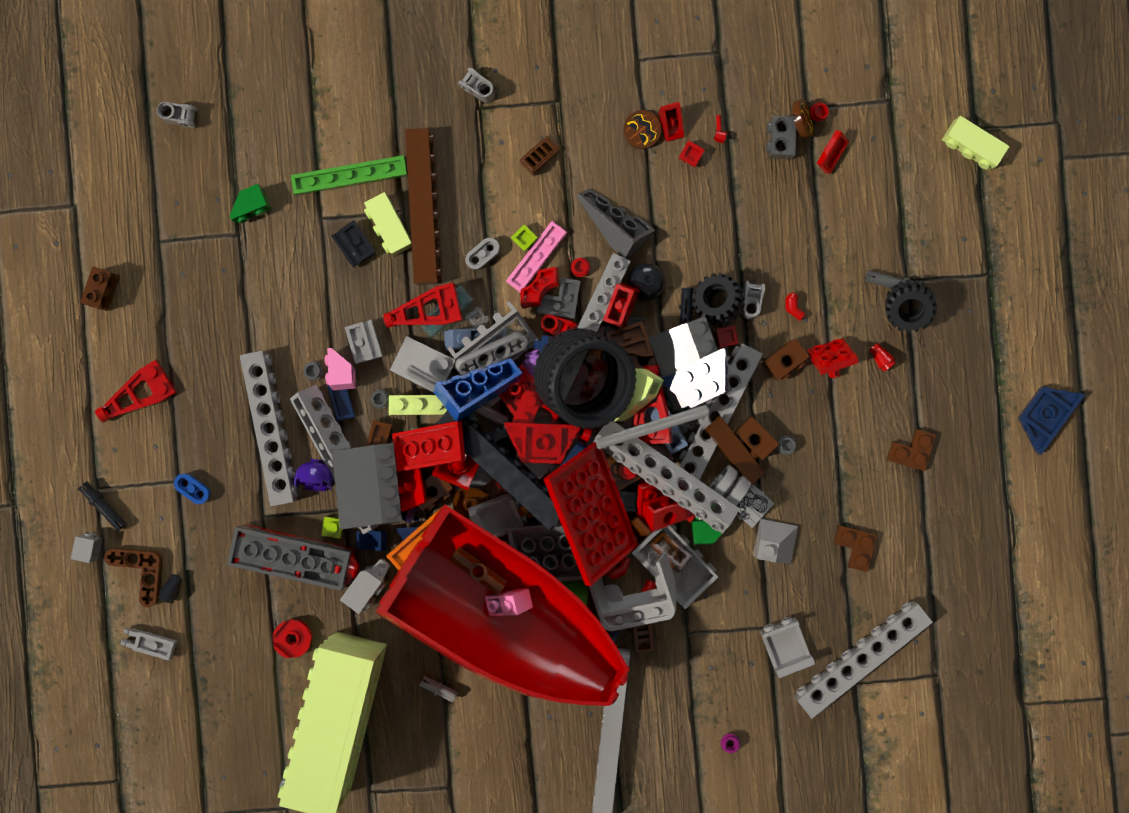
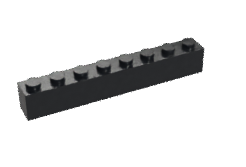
M447 410L436 425L455 422V420ZM467 416L461 419L464 451L548 530L555 529L560 520L546 485H541L537 481L538 478L532 472H527L523 469L524 465L518 459L511 458L508 455L509 451L502 445L498 446L491 434L484 433L480 429L481 425L473 419L470 420Z

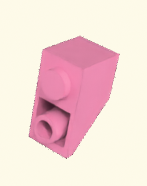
M327 348L328 355H325V364L328 366V373L325 375L326 384L332 390L356 388V375L353 366L332 348Z
M529 588L512 589L500 592L498 595L492 594L485 597L489 616L519 615L533 608Z

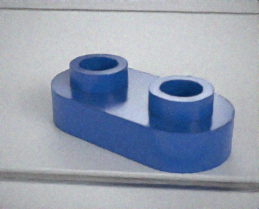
M180 474L174 480L175 489L195 504L206 503L211 497L210 489L190 474ZM185 479L188 481V486L184 485ZM200 491H203V497L199 496Z

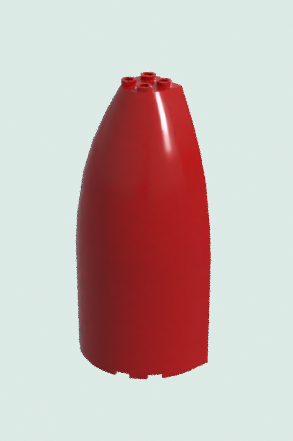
M444 505L422 534V539L417 542L391 582L390 589L382 597L379 603L381 606L376 608L375 613L463 668L520 694L550 702L574 705L611 706V704H614L619 696L617 689L619 685L623 686L627 682V673L630 669L599 620L575 594L532 559L452 508ZM461 546L477 559L484 561L488 567L507 580L501 592L529 588L533 608L519 615L489 616L485 597L495 593L479 581L473 580L468 573L451 562V556ZM476 566L473 572L480 575L484 572V568Z

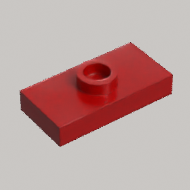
M835 131L817 161V165L824 173L831 174L849 144V140L841 131Z

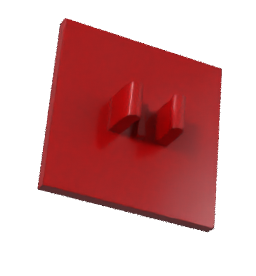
M421 469L397 474L401 513L426 503Z

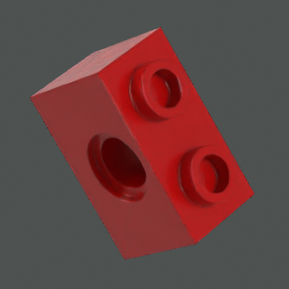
M623 283L616 284L603 321L620 328L625 327L640 290Z
M663 495L643 502L642 521L652 532L686 519V508L681 507L668 496Z

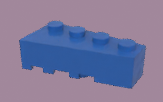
M510 358L488 365L480 370L470 371V373L462 376H454L447 381L436 382L434 394L454 420L460 421L508 390L511 383H519L522 372Z

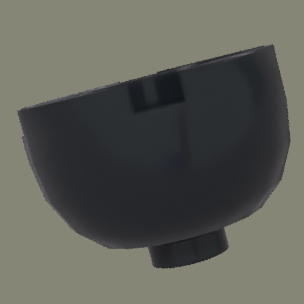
M651 263L637 265L628 277V286L640 290L637 299L640 301L649 302L655 300L665 289L666 279L663 271Z

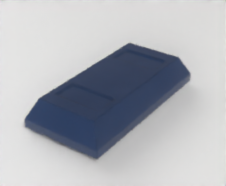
M327 385L336 421L355 417L348 389L332 390Z

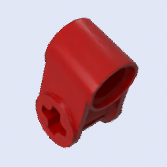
M551 314L544 316L541 320V328L552 335H559L561 332L566 331L568 327L573 330L578 327V324ZM548 318L553 319L555 322V326L552 329L544 326V321Z

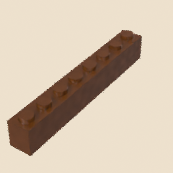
M429 128L405 129L414 284H439V279H442L441 267L438 268V260H441V250L437 248V241H440L439 229H436V222H439L438 210H435V203H438L437 191H434L437 177L436 172H433V165L436 164L435 153H432L431 146L435 145L434 134H431Z

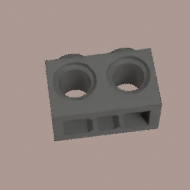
M773 116L770 122L767 123V134H770L769 141L766 142V153H769L768 159L791 160L795 156V120L797 117ZM777 125H783L785 132H780L777 129ZM776 144H782L784 151H779L776 148Z

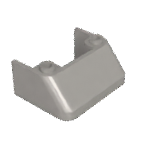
M663 552L656 561L659 572L656 578L657 589L623 596L621 589L617 585H604L602 577L592 586H589L604 629L616 631L669 620L676 613V581L667 552Z

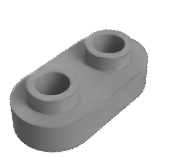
M486 238L466 255L465 261L467 266L472 270H479L499 253L500 246L494 238ZM489 245L494 247L491 252L487 251ZM475 257L479 258L477 264L472 263V259Z

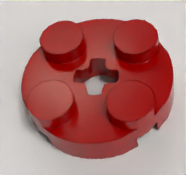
M291 618L283 621L273 632L274 649L285 658L300 657L310 648L313 633L309 626L301 620ZM288 635H296L297 642L293 641L290 643Z

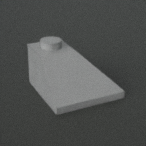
M760 519L753 556L760 560L791 564L798 526Z

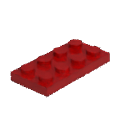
M461 421L392 434L396 472L465 461Z

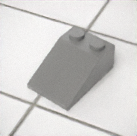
M406 336L390 371L434 392V389L406 374L408 366L413 365L441 381H447L455 369L456 360Z

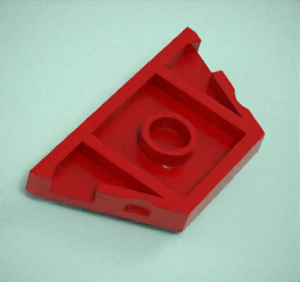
M504 424L521 463L561 464L580 427L565 424Z

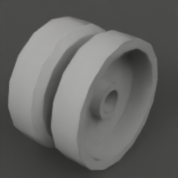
M729 465L721 471L709 487L737 506L749 490L751 482L744 476L737 478V471Z

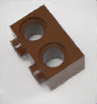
M92 266L80 303L108 311L120 275Z

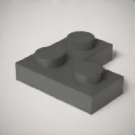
M561 278L559 296L544 295L541 305L537 306L536 313L574 319L580 281Z

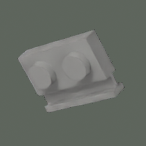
M372 319L345 327L355 364L383 357Z

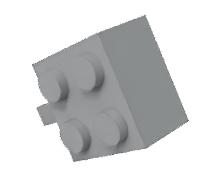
M381 558L374 566H367L363 571H360L340 601L358 614L362 610L367 611L376 600L374 595L378 596L387 585L385 580L388 576L386 573L391 564Z

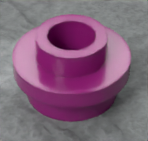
M732 733L724 735L721 739L722 749L727 753L736 752L740 747L739 738ZM732 740L733 744L729 746L727 741Z

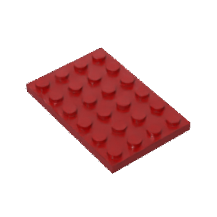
M593 442L544 478L585 586H592L639 545L604 451L597 448L596 442Z

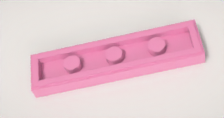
M551 221L506 282L518 292L522 288L527 287L567 232Z

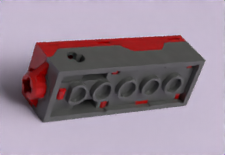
M247 524L235 527L227 566L340 591L346 588L348 583L358 576L360 568L354 557L355 548Z

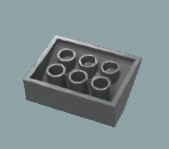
M706 317L685 323L648 338L662 378L718 351ZM728 381V391H726V392H724V393H727V392L732 391L729 381ZM666 387L674 411L689 406Z
M393 443L332 451L340 530L401 522Z
M561 522L555 529L548 530L543 524L507 528L510 546L532 559L559 581L583 580Z

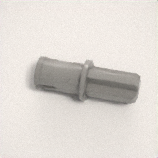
M426 675L419 685L435 693L434 696L439 695L451 702L455 700L458 694L457 691L443 685L442 681L439 683Z

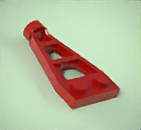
M453 282L434 287L383 315L387 328L398 325H448L463 321L456 286ZM432 299H437L440 314L438 316H427L424 310L425 303ZM418 306L420 317L418 319H407L406 310Z
M154 360L139 369L103 406L95 410V414L101 422L105 423L111 418L161 403L176 394L177 391L158 360ZM141 381H146L151 389L152 395L150 397L139 399L135 394L134 389ZM128 393L134 403L122 408L118 400Z
M658 365L643 366V369H647L659 377ZM662 386L657 394V401L655 403H648L635 413L633 427L645 424V412L649 407H655L658 410L660 419L670 416ZM672 427L638 438L646 444L673 443Z
M525 389L512 423H535L534 418L539 408H545L553 415L551 424H555L559 416L542 402L543 400L539 398L538 394ZM584 429L582 436L579 435L578 431L574 439H580L588 443L593 429Z

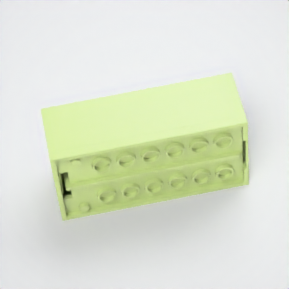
M335 631L327 640H324L323 644H320L319 648L315 649L312 658L315 661L314 668H311L308 674V680H310L309 688L306 687L303 694L305 704L304 707L300 708L298 714L300 724L299 727L295 728L293 734L295 744L294 747L291 746L288 754V759H291L290 764L284 770L279 788L278 798L281 799L280 807L304 813H339L351 792L387 644Z

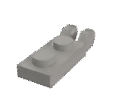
M129 627L124 629L125 634L136 637V640L122 639L121 645L168 661L173 658L177 640Z

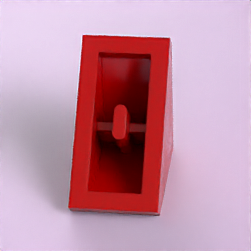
M680 102L661 106L658 116L665 141L684 137Z

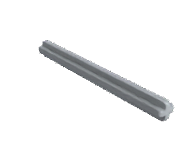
M409 365L406 370L408 376L434 389L436 382L441 381L413 365ZM486 405L475 410L478 414L501 426L508 422L507 416Z
M703 405L596 439V445L598 449L606 448L708 416L709 409L707 405Z

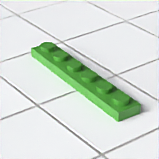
M402 155L290 176L294 195H302L408 176L405 157Z

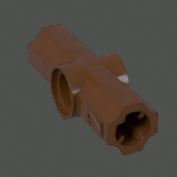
M461 546L456 549L450 558L451 562L468 573L473 580L479 581L496 595L502 591L507 583L505 578L488 567L484 561L477 559ZM476 566H481L484 568V572L477 575L473 572V569Z

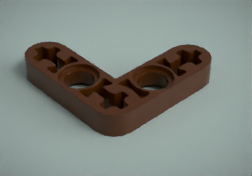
M126 548L108 550L104 555V560L108 565L141 569L140 604L146 608L157 604L160 595L158 592L161 587L162 555L157 551ZM115 553L116 556L124 557L123 559H117L114 561V558H111V555ZM132 553L138 556L136 564L131 563L129 560V556ZM152 556L153 559H156V562L153 564L151 561L143 562L144 558L147 559L151 558ZM148 574H152L155 576L154 584H149L147 582L146 578ZM149 593L150 597H153V600L150 602L145 598Z

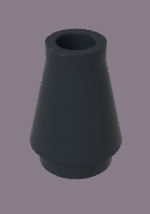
M172 574L158 592L160 594L158 598L173 604L174 600H177L183 577Z

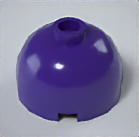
M311 459L310 462L300 465L296 470L294 486L299 488V484L304 485V490L326 491V487L332 490V473L325 464H322V460Z

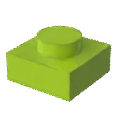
M524 224L511 239L525 252L538 237Z
M325 516L321 536L341 539L343 529L340 530L339 518Z

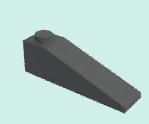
M587 189L577 195V198L609 245L623 258L636 253L655 232L642 218L638 216L633 218L625 213L626 209L621 206L620 208L612 206L607 198L591 189Z

